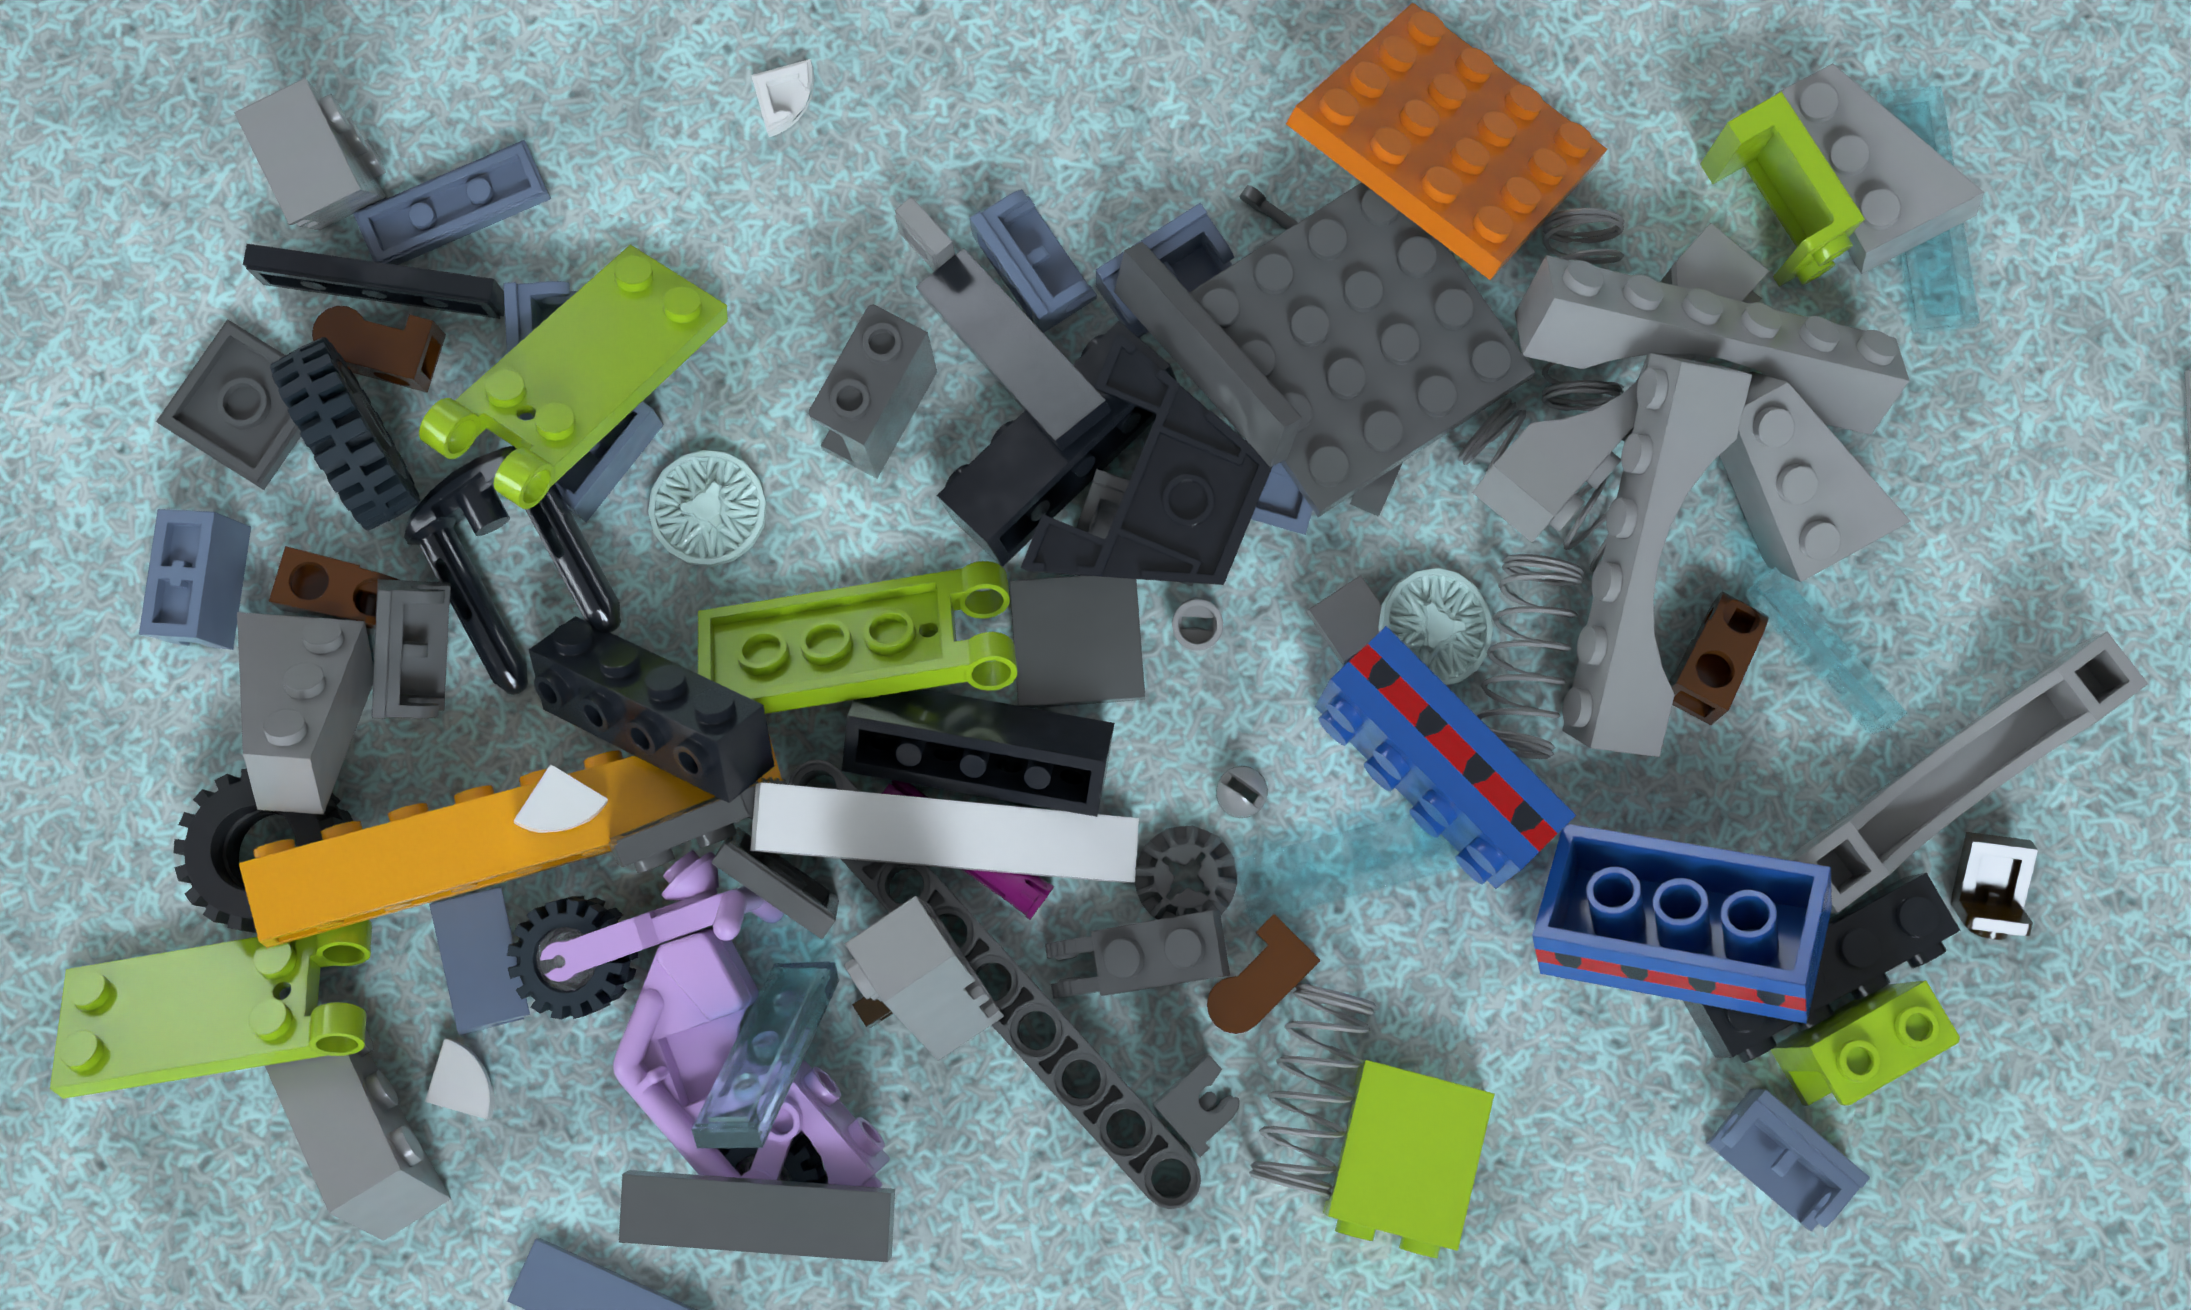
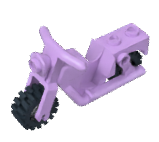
M692 850L681 857L665 872L663 877L669 885L661 895L665 900L679 902L618 922L623 914L616 907L608 910L605 909L606 901L596 897L586 900L584 896H571L534 908L526 915L529 920L517 925L513 934L518 936L519 940L516 943L509 944L507 956L517 958V965L508 968L510 979L520 976L523 983L521 987L516 989V992L521 999L530 996L534 998L535 1001L530 1008L538 1013L550 1010L552 1011L551 1018L561 1020L569 1016H573V1019L584 1017L611 1005L610 1002L619 999L627 991L623 987L624 984L634 979L637 969L630 967V961L638 958V951L672 940L660 945L657 949L615 1054L613 1068L619 1083L698 1175L878 1188L883 1185L875 1174L889 1162L890 1158L883 1151L885 1143L881 1135L867 1120L862 1117L856 1119L839 1100L841 1092L826 1072L818 1067L811 1068L805 1060L765 1072L755 1069L747 1063L740 1052V1024L747 1007L757 1001L758 989L736 950L732 939L739 934L745 913L751 911L767 923L778 922L784 913L745 886L718 894L716 888H719L718 867L711 863L715 857L713 852L699 857ZM713 925V927L699 931L700 929ZM769 1104L762 1112L759 1122L755 1123V1120L734 1131L725 1121V1119L735 1118Z

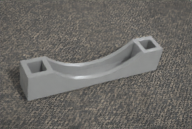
M1710 223L1677 259L1660 282L1687 289H1704L1717 296L1753 303L1759 302L1762 299L1753 292V289L1769 270ZM1650 354L1647 355L1636 382L1620 396L1585 413L1561 420L1530 423L1493 464L1472 493L1532 543L1548 524L1560 532L1585 503L1575 493L1585 482L1594 489H1597L1620 463L1621 459L1612 451L1622 440L1625 442L1628 436L1632 434L1638 409L1637 385L1640 376L1647 369ZM1660 354L1688 360L1693 359L1694 361L1705 363L1711 358L1693 354Z
M1546 255L1515 311L1522 356L1579 369H1585L1612 360L1649 355L1650 353L1693 354L1721 358L1753 368L1766 376L1788 382L1825 425L1870 435L1910 381L1896 338L1890 337L1883 332L1877 330L1865 331L1839 325L1818 316L1806 317L1780 311L1759 302L1746 303L1714 295L1704 289H1687L1655 281L1641 274L1628 275L1596 267L1582 260L1569 261Z
M1650 353L1647 369L1639 378L1636 391L1638 409L1632 434L1628 436L1622 449L1621 462L1623 473L1617 498L1611 503L1607 513L1606 526L1608 537L1602 562L1598 564L1592 577V594L1594 597L1588 623L1580 632L1577 642L1579 661L1573 687L1567 692L1562 708L1564 719L1562 731L1589 748L1660 757L1675 695L1663 670L1655 637L1653 598L1659 559L1670 526L1688 492L1709 465L1736 441L1752 374L1721 365Z
M2108 632L2081 642L1785 860L1831 867V914L1839 913L1889 876L1922 845L1977 802L2061 744L2098 722L2148 685V683Z

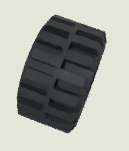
M246 768L241 769V777L226 774L214 780L218 791L215 793L202 789L196 795L193 801L200 808L195 815L187 812L183 813L178 825L188 828L185 840L174 839L173 853L185 857V864L174 868L178 881L192 885V888L185 893V896L192 905L205 907L206 910L203 915L215 923L227 924V928L257 933L239 866L240 847L250 828L263 818L275 814L282 815L292 827L296 847L323 840L322 830L338 824L352 822L353 819L348 811L337 807L341 800L333 793H331L323 815L257 810Z

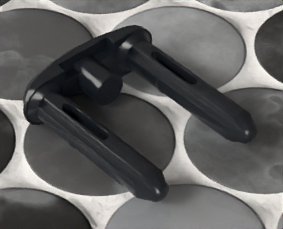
M514 446L504 447L477 457L449 474L430 490L421 503L412 511L408 518L404 535L408 545L416 544L420 546L438 581L451 584L450 603L494 684L511 695H517L527 688V664L487 592L481 576L474 568L453 528L454 525L466 518L475 535L482 536L499 529L510 520V516L494 489V478L504 459L517 449ZM554 483L538 504L525 510L585 621L601 632L611 633L621 623L620 602L579 529L571 510L567 507Z

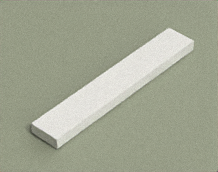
M760 782L755 787L750 851L1134 883L1139 818L1100 814L1095 817L1058 810Z

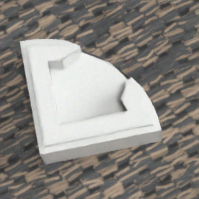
M811 59L751 75L768 136H775L790 128L806 111L812 98L814 71Z
M550 764L514 819V824L538 833L565 831L592 820L605 807L608 799Z
M445 1038L425 1102L483 1119H492L495 1093L485 1067L469 1047L456 1040Z

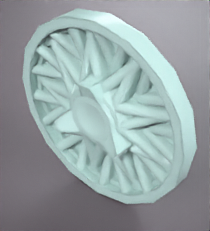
M701 450L680 456L663 469L651 489L648 514L654 535L669 554L689 565L714 567L735 561L753 547L765 525L767 502L762 483L745 462L727 452Z
M1440 568L1413 572L1396 583L1382 603L1378 625L1379 632L1387 626L1445 685L1459 683L1479 669L1487 656L1486 652L1490 647L1493 632L1489 606L1478 588L1459 573Z

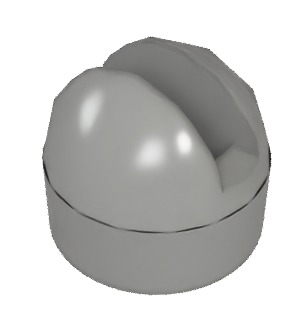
M1200 598L1190 599L1183 602L1176 609L1172 619L1173 633L1178 642L1184 647L1191 650H1204L1213 646L1221 637L1223 618L1219 609L1212 602ZM1182 616L1213 618V630L1199 627L1181 628Z
M1237 766L1227 770L1219 779L1216 788V798L1219 806L1224 812L1235 818H1248L1255 815L1256 812L1258 813L1266 802L1268 788L1264 777L1257 770L1247 766ZM1232 777L1259 795L1253 804L1240 793L1227 786Z

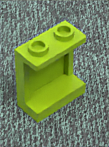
M1782 91L1727 122L1700 163L1712 184L1744 167L1793 241L1796 250L1773 276L1779 287L1798 277L1802 285H1805L1835 266L1833 260L1853 246L1849 237L1865 220Z
M1916 981L1888 984L1864 998L1854 999L1833 1011L1834 1014L1826 1020L1806 1030L1798 1031L1777 1043V1046L1771 1049V1052L1803 1106H1809L1830 1093H1833L1840 1105L1849 1106L1959 1043L1960 1036L1928 982Z
M1360 1060L1362 1066L1358 1067L1354 1082L1357 1088L1330 1199L1325 1202L1323 1214L1337 1219L1335 1232L1373 1242L1376 1230L1402 1236L1399 1245L1400 1249L1438 1259L1440 1247L1458 1251L1495 1093L1369 1060Z

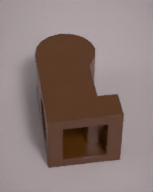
M334 306L326 309L317 317L312 330L313 341L326 337L334 345L337 352L343 357L349 370L351 369L353 373L428 393L446 334L433 320L409 314L405 329L400 330L369 322L358 311L348 306Z
M285 546L269 602L280 610L302 615L308 614L329 619L365 621L366 628L375 630L378 579H399L360 568V565Z
M1722 591L1712 603L1695 638L1691 640L1677 670L1669 680L1675 695L1672 705L1709 725H1712L1727 713L1764 634L1769 616Z
M1275 914L1256 931V934L1268 946L1238 976L1222 979L1214 985L1209 993L1207 1001L1209 1017L1215 1026L1224 1032L1238 1034L1247 1032L1255 1027L1321 961Z

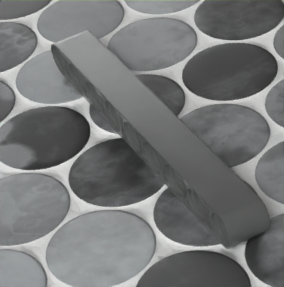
M819 759L806 761L795 769L789 779V783L792 785L806 787L813 778L826 775L833 777L837 790L860 792L837 767L830 762ZM841 859L889 913L902 905L896 903L890 895L889 887L892 878L896 873L904 869L917 870L921 874L924 883L923 891L919 898L933 908L940 920L944 917L955 916L961 918L966 924L968 935L966 942L960 950L975 973L978 974L983 967L996 963L1005 966L1011 974L1012 984L1010 991L1002 999L994 1001L1004 1017L992 1024V1027L1149 1200L1157 1206L1166 1209L1182 1208L1192 1202L1199 1192L1201 1184L1200 1169L1192 1155L928 866ZM1031 1012H1045L1055 1022V1039L1048 1047L1041 1050L1030 1049L1020 1038L1019 1028L1021 1021ZM1075 1060L1090 1061L1100 1072V1087L1090 1097H1074L1064 1087V1070ZM1118 1110H1134L1141 1115L1145 1122L1144 1136L1140 1142L1133 1146H1119L1108 1135V1120ZM1173 1158L1180 1160L1187 1166L1190 1178L1184 1191L1177 1195L1168 1196L1155 1189L1151 1177L1153 1169L1159 1162L1164 1159Z

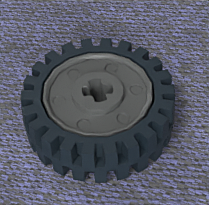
M326 337L306 344L271 364L270 370L273 373V380L279 388L278 392L281 399L289 408L287 411L291 419L301 431L300 435L306 446L314 454V460L319 468L325 472L329 484L335 493L338 492L342 503L348 511H351L358 524H361L365 530L369 531L395 519L421 503L413 478L406 469L407 466L397 451L390 434L383 426L384 423L379 414L375 412L364 389H361L357 378L351 369L349 370L343 357Z

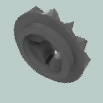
M1179 826L1165 829L1144 846L1136 863L1135 887L1138 897L1144 908L1156 920L1211 910H1220L1222 915L1230 905L1236 891L1237 870L1233 855L1217 835L1196 826ZM1200 854L1204 855L1205 858L1200 863L1201 868L1197 877L1204 883L1202 887L1209 891L1210 894L1206 896L1201 891L1195 892L1191 888H1186L1181 894L1177 893L1172 900H1169L1167 896L1172 890L1171 885L1175 877L1169 871V866L1163 862V859L1166 857L1172 863L1176 861L1178 864L1186 866L1191 860L1195 861Z

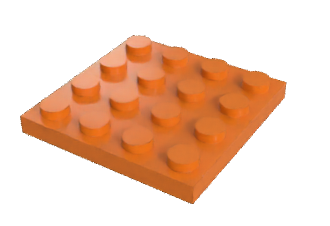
M1411 3L1299 102L1286 122L1287 126L1489 280L1497 274L1583 181L1607 151L1606 147L1592 138L1586 128L1568 120L1543 101L1537 91L1519 83L1495 65L1489 55L1480 49L1470 46L1446 28L1436 15L1422 10L1414 3Z

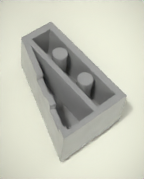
M1833 63L1781 90L1865 218L1849 237L1853 246L1847 250L1861 274L1977 215L1984 191Z
M306 78L234 112L289 225L297 223L299 227L307 225L309 229L320 231L352 215L354 212L386 198L377 180V177L385 174L386 171L374 147L368 139H363L351 117H345L334 96L329 94L322 98Z
M1753 371L1749 373L1752 374L1737 439L1720 454V457L1760 554L1768 568L1802 582L1911 522L1788 382Z
M237 612L243 756L257 810L323 815L373 686L374 665L365 621Z
M914 896L844 943L854 957L845 963L844 966L866 999L871 997L873 1000L883 1001L938 1061L1004 1017L933 908L917 896Z
M367 1030L365 1032V1046L355 1054L345 1056L327 1055L266 1065L265 1068L330 1214L384 1241L451 1200L449 1193L400 1109L398 1096L392 1084L378 1070L369 1054L374 1050V1045Z

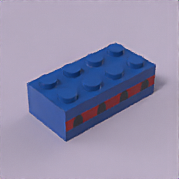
M1387 626L1329 680L1315 705V708L1322 714L1318 720L1324 730L1343 746L1350 742L1367 759L1364 763V768L1372 779L1389 792L1396 788L1413 805L1409 812L1415 822L1434 838L1441 834L1459 852L1455 856L1459 866L1479 884L1483 885L1488 881L1497 889L1521 871L1576 816Z
M1567 824L1560 833L1532 934L1540 974L1807 1024L1832 910L1831 867Z

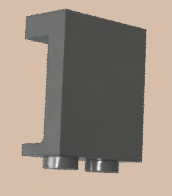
M874 304L867 307L809 409V416L813 421L830 429L821 444L823 451L878 479L937 374L928 332Z

